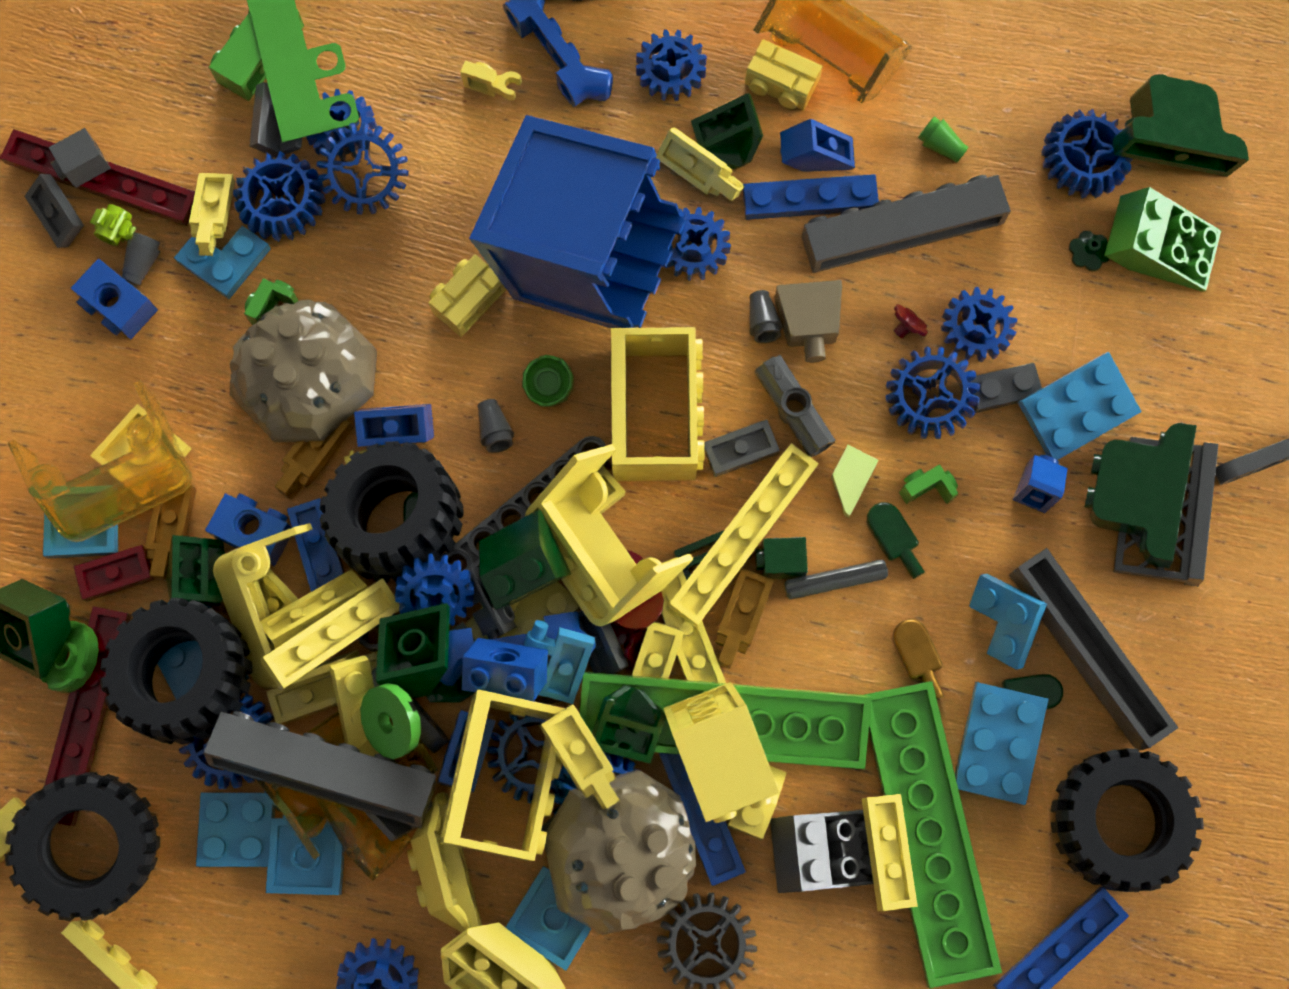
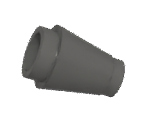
M134 232L132 239L127 240L121 277L126 281L141 285L142 280H144L160 254L158 250L160 242Z
M766 290L753 292L749 296L750 335L754 336V340L758 343L776 341L781 337L783 324L769 292Z
M487 399L480 402L477 407L479 410L481 444L486 446V450L491 453L507 450L513 445L512 438L514 437V432L497 400Z

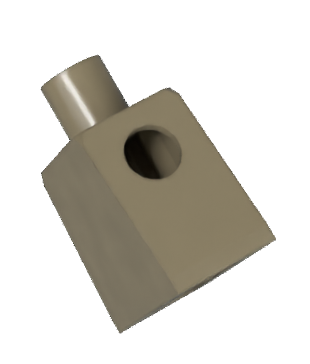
M842 280L777 285L775 304L783 324L787 344L790 347L804 346L806 362L814 363L825 360L824 344H832L837 340L840 327Z

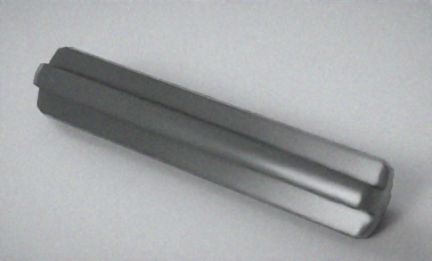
M876 560L788 579L785 581L784 586L788 599H795L883 580L888 576V569L884 560Z

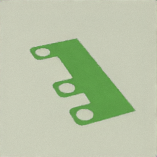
M247 0L282 142L356 123L359 115L354 97L349 93L320 100L315 82L317 79L337 75L345 70L346 65L341 47L336 43L307 49L295 0ZM324 51L335 53L338 58L337 65L331 70L320 69L316 62L320 53ZM343 101L349 104L351 114L346 120L336 121L330 116V107L335 102Z

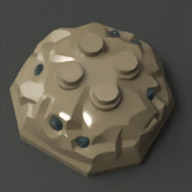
M300 300L295 304L284 303L281 306H275L261 316L257 323L252 325L233 346L234 354L230 362V396L274 442L325 440L344 420L346 421L374 396L377 349L332 304Z
M640 770L615 776L616 779L609 783L620 801L608 809H602L593 794L586 798L578 788L570 790L546 831L545 850L557 908L602 935L636 929L640 925L653 922L669 914L671 910L677 907V904L684 900L688 891L687 882L694 875V868L696 867L695 840L690 832L689 820L681 796Z

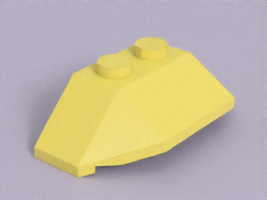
M442 792L435 796L433 805L426 814L422 828L418 827L411 838L412 849L407 850V855L412 871L418 870L421 885L416 886L421 907H427L430 915L456 930L464 932L468 928L482 926L462 847L439 843L449 801L448 793Z
M499 922L468 928L441 948L444 983L452 989H565L554 965Z

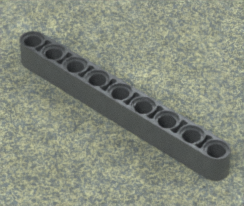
M595 436L581 439L459 540L449 553L446 551L444 554L448 555V563L452 564L453 561L458 559L465 560L467 562L465 570L480 566L479 551L476 549L477 542L483 537H488L505 528L503 522L506 517L510 515H517L521 519L525 517L526 511L531 505V497L536 493H542L574 455L586 452L589 449L606 446L604 441ZM608 460L602 465L605 468L607 466ZM454 584L453 588L455 589L456 594L459 591L457 585ZM412 588L410 591L411 595L416 599L417 596L414 595L415 590ZM370 631L358 638L360 644L370 652L378 651V643L370 644L368 642V633Z

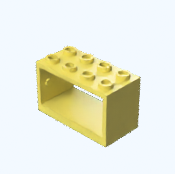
M695 327L611 328L612 444L616 449L612 454V473L617 481L696 480L697 470H703L704 440H697V436H703L704 407L697 406V403H702L703 372H696V370H701L703 343L702 339H696ZM626 356H687L688 457H627Z
M731 682L663 708L706 822L714 820L715 823L727 821L736 816V810L749 805L753 809L765 806L773 801L772 796L780 794L747 705Z
M477 689L472 696L439 843L525 861H535L536 855L543 854L547 832L541 831L543 819L546 816L550 817L553 809L555 794L549 793L551 781L554 778L558 779L562 766L561 760L546 736L522 849L498 846L497 842L488 840L479 842L460 837L489 708L511 712V715L525 717L526 715L544 720L552 718L565 708Z

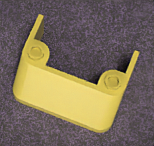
M613 444L574 455L529 506L525 514L527 516L541 509L571 572V575L561 580L588 620L596 626H604L616 621L662 591L693 560L691 555L687 554L663 564L653 557L643 559L636 564L598 509L605 503L608 491L606 483L598 470L616 451Z
M311 523L293 527L223 554L216 560L213 567L214 577L231 623L242 633L241 639L248 644L250 654L245 656V658L252 662L253 673L251 676L258 686L265 689L278 687L260 661L262 657L274 650L267 640L260 622L271 615L258 582L259 579L267 574L270 568V557L266 547L313 530ZM358 650L324 661L291 684L330 671L329 665L360 657Z

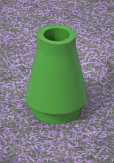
M935 116L918 136L924 142L922 146L953 160L955 163L961 159L969 148L944 119L940 121Z

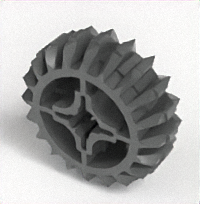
M698 893L693 894L695 906L689 908L687 901L684 899L680 903V906L684 909L683 913L679 915L676 910H671L669 913L671 917L676 919L673 925L667 921L661 922L660 926L665 930H669L670 933L669 937L657 936L658 943L668 944V949L658 951V957L666 958L670 956L672 960L663 966L665 973L670 972L674 968L679 971L672 979L674 984L677 985L685 977L688 979L685 989H693L694 983L700 984L699 989H707L708 984H712L713 989H721L719 983L725 981L729 989H734L735 985L729 977L735 973L741 980L746 978L745 973L738 969L741 963L747 967H753L754 962L744 957L745 951L756 952L757 946L746 944L745 939L755 937L756 932L755 930L743 931L742 926L748 924L751 919L749 916H744L739 920L736 919L735 916L741 910L739 904L734 905L730 911L726 910L725 908L729 901V898L726 896L721 898L719 906L714 905V893H708L707 904H701V898ZM701 912H713L722 915V918L707 930L699 929L688 920L691 916ZM730 925L733 926L737 937V950L733 960L722 950L720 944L722 936ZM680 928L693 940V949L683 964L676 952V937ZM720 928L715 935L717 941L713 942V944L717 945L716 950L722 956L718 957L714 952L711 953L705 950L694 959L699 952L697 946H700V943H697L698 938L692 933V930H695L700 936L703 935L708 938L711 934L714 935ZM707 958L716 960L725 968L714 975H699L692 972L696 965Z

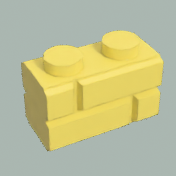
M763 39L747 68L745 84L757 95L765 96L768 94L777 98L779 103L788 109H795L797 107L804 111L820 80L823 66Z
M475 254L469 261L466 259L460 261L454 268V276L446 285L440 283L430 294L429 306L433 314L460 337L507 290L488 264Z

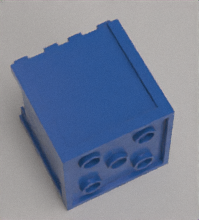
M526 115L469 239L513 299L608 328H641L647 314L643 308L649 294L655 295L661 282V278L657 277L661 267L667 268L673 254L672 250H669L675 234L681 235L687 219L684 217L682 209L678 208L677 203L662 200L654 186L651 177L654 178L656 171L660 169V160L656 158L657 154L654 147Z

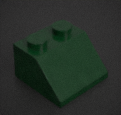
M541 509L479 541L480 578L495 610L513 605L571 575Z
M24 579L0 588V659L39 679L46 677L71 632L70 607L66 599Z
M447 603L380 618L376 682L379 686L386 683L398 685L409 694L411 699L430 695L448 670L450 606Z

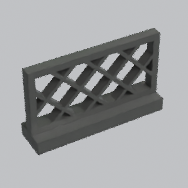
M1130 437L1129 440L1130 442L1158 446L1159 440ZM1204 442L1203 445H1193L1192 464L1189 468L1190 482H1187L1186 485L1188 500L1183 503L1182 508L1187 507L1186 518L1181 514L1180 522L1185 526L1184 534L1177 538L1175 554L1181 560L1180 571H1167L1163 567L1154 566L1156 569L1146 568L1149 565L1147 561L1139 566L1124 565V551L1134 544L1140 548L1141 536L1127 533L1132 540L1125 544L1126 533L1118 531L1113 572L1184 582V585L1199 587L1204 580L1219 444ZM1183 540L1181 551L1178 548L1177 544Z

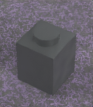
M85 128L49 147L55 160L50 162L53 169L61 180L68 178L75 188L111 169L97 143Z

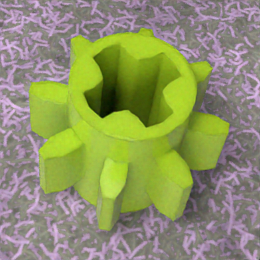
M109 204L107 209L102 208L100 210L97 208L90 221L91 224L95 225L94 235L101 241L113 246H118L120 241L124 242L131 239L136 230V227L131 225L133 216L128 211L113 204Z

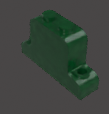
M1163 74L1151 76L1130 97L1132 118L1125 122V128L1113 139L1114 155L1226 177L1249 160L1245 142L1234 134L1226 133L1222 128L1218 96L1214 89L1206 84L1168 77Z
M1185 423L1173 424L1166 432L1161 431L1158 446L1124 440H1112L1104 446L1102 455L1094 454L1091 474L1097 475L1095 488L1088 487L1084 506L1085 508H1091V521L1099 528L1141 536L1139 552L1143 553L1145 560L1153 566L1169 569L1174 559L1196 425Z

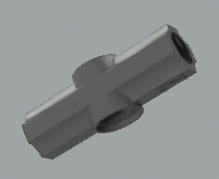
M781 355L770 358L755 370L758 379L778 408L780 419L789 425L808 456H816L835 443V438L812 405L810 394L806 389L801 388ZM796 400L803 405L804 409L800 412H792L787 408L786 403Z

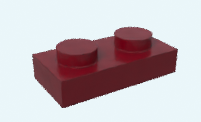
M143 545L73 566L81 598L86 602L155 580L150 576L151 564L150 560L147 559V550Z

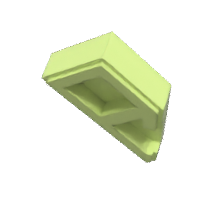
M847 445L831 476L844 516L848 518L879 461L850 445Z

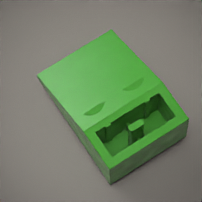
M1147 187L1120 196L1104 256L1128 270L1203 292L1207 289L1221 230L1151 187Z

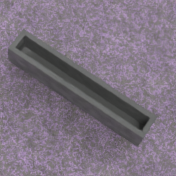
M979 175L971 178L964 184L956 186L954 183L944 184L933 192L925 194L922 191L913 192L906 195L904 199L894 202L886 199L876 202L870 208L859 210V208L847 209L841 212L839 216L831 218L826 216L815 217L804 225L802 240L812 273L1002 225L1005 223L1011 210L999 175L991 177Z
M1047 548L1009 574L1019 590L1047 603L1041 620L1135 749H1138V751L1149 749L1178 729L1176 723Z
M237 711L233 712L232 715L220 712L204 750L207 764L419 828L423 826L436 788V775L431 774L428 768L421 765L411 764L410 767L396 764L394 759L384 757L381 754H375L374 757L360 753L357 747L346 743H340L339 746L326 743L322 737L313 733H304L303 736L289 732L286 726L279 723L269 722L268 725L258 723L251 716Z

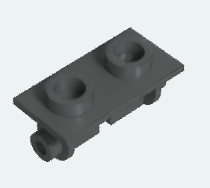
M480 566L470 569V578L474 582L473 605L480 602L483 607L472 615L482 635H487L488 639H495L516 628L517 626L514 622L515 615L511 606L495 610L480 578Z

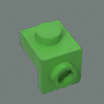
M263 278L256 292L251 293L247 298L244 314L250 323L254 325L261 316L277 306L279 301L295 304L299 300L293 292L294 288L281 280H276L273 283Z
M939 464L926 473L919 469L904 479L906 484L899 492L904 502L908 504L936 488L945 503L948 504L958 495L956 490L958 484L954 476L948 470L944 472Z

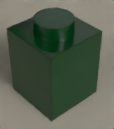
M806 537L763 539L761 549H755L756 570H762L763 576L771 579H792L806 576L808 573Z

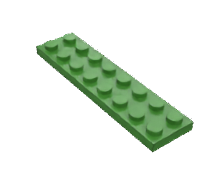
M584 672L579 714L592 733L603 699L624 685L644 690L657 708L665 714L664 707L726 683ZM733 684L747 705L768 762L865 769L871 696ZM666 718L655 752L680 754Z
M930 681L865 694L872 697L869 735L883 796L901 794L918 906L910 907L909 910L927 987L934 988L1002 973L933 682Z

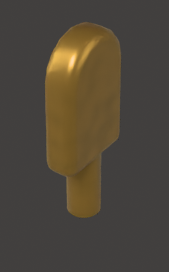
M903 620L894 629L893 640L909 678L915 680L921 677L923 683L932 681L936 699L945 697L934 673L941 669L943 664L928 630L918 620Z

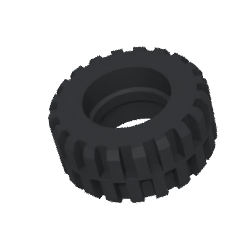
M398 441L385 442L383 447H380L378 444L366 447V452L360 454L357 451L350 456L351 461L345 466L341 464L335 470L336 477L334 480L329 479L324 489L327 497L322 496L319 508L323 513L319 518L320 525L325 531L324 537L329 545L360 576L366 579L373 577L376 582L383 578L386 583L390 582V578L396 582L397 577L402 576L404 566L414 568V559L417 557L424 563L428 561V554H433L435 561H440L441 555L445 551L449 553L456 544L453 536H459L463 525L459 518H462L464 515L463 504L460 501V492L440 461L436 460L434 455L428 450L419 449L415 444L406 442L401 447ZM409 491L418 493L415 509L403 524L384 533L367 532L369 517L382 500L399 492Z
M171 598L168 604L161 599L151 602L149 610H145L142 607L131 614L133 619L129 623L123 620L116 628L119 634L115 640L109 639L105 649L109 650L108 657L101 660L100 670L106 673V677L100 679L101 690L109 694L105 698L109 710L116 713V718L123 725L162 743L172 744L177 742L183 745L193 743L195 740L194 736L201 740L210 737L220 712L228 714L232 711L239 712L243 706V703L239 702L242 693H249L251 683L246 680V675L253 673L252 662L245 658V656L250 654L247 642L241 639L242 633L236 626L228 622L226 618L195 600L188 602L183 598ZM187 641L198 642L202 651L203 662L196 683L182 697L171 702H158L152 685L153 674L158 661L175 645Z
M1132 748L1115 749L1083 759L1081 764L1074 765L1067 772L1069 777L1066 780L1060 781L1056 789L1059 793L1058 800L1052 801L1051 812L1056 813V822H1051L1052 833H1058L1060 842L1056 843L1060 854L1068 856L1070 860L1067 864L1074 872H1081L1084 875V880L1093 885H1101L1105 889L1112 891H1153L1160 889L1161 884H1171L1180 878L1178 873L1180 870H1188L1194 860L1189 855L1191 851H1199L1202 842L1201 839L1195 838L1196 830L1204 829L1203 818H1196L1195 808L1201 807L1198 796H1190L1188 789L1193 785L1186 776L1178 777L1175 774L1178 771V767L1170 761L1161 762L1159 761V755L1149 751L1141 753L1138 749ZM1118 785L1131 786L1143 794L1150 803L1155 817V830L1151 842L1144 851L1132 856L1120 855L1112 851L1102 840L1096 825V809L1101 796L1106 790Z
M85 772L54 781L44 786L40 791L33 793L25 801L26 805L18 810L12 819V822L15 824L13 829L7 832L5 843L10 845V852L5 854L6 866L12 865L14 874L9 878L14 887L18 884L21 885L25 891L21 897L28 904L35 901L40 905L39 912L47 916L52 912L59 914V920L71 921L75 917H80L82 921L92 920L100 914L107 915L115 911L142 888L156 865L158 858L155 856L156 851L160 848V836L156 835V828L159 826L156 815L152 816L148 809L151 804L146 797L141 799L135 793L136 787L129 782L123 784L118 781L119 777L110 774L101 776L97 772ZM88 810L101 815L112 825L118 838L119 852L115 863L108 872L95 879L81 880L66 874L56 864L51 852L50 842L53 828L64 816L75 811Z

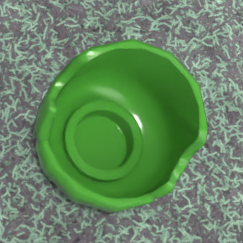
M542 355L529 362L523 372L522 387L528 398L535 404L543 407H555L565 402L572 393L574 375L571 367L563 359L551 355Z

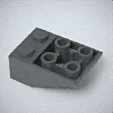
M863 810L771 818L770 825L778 893L874 884Z

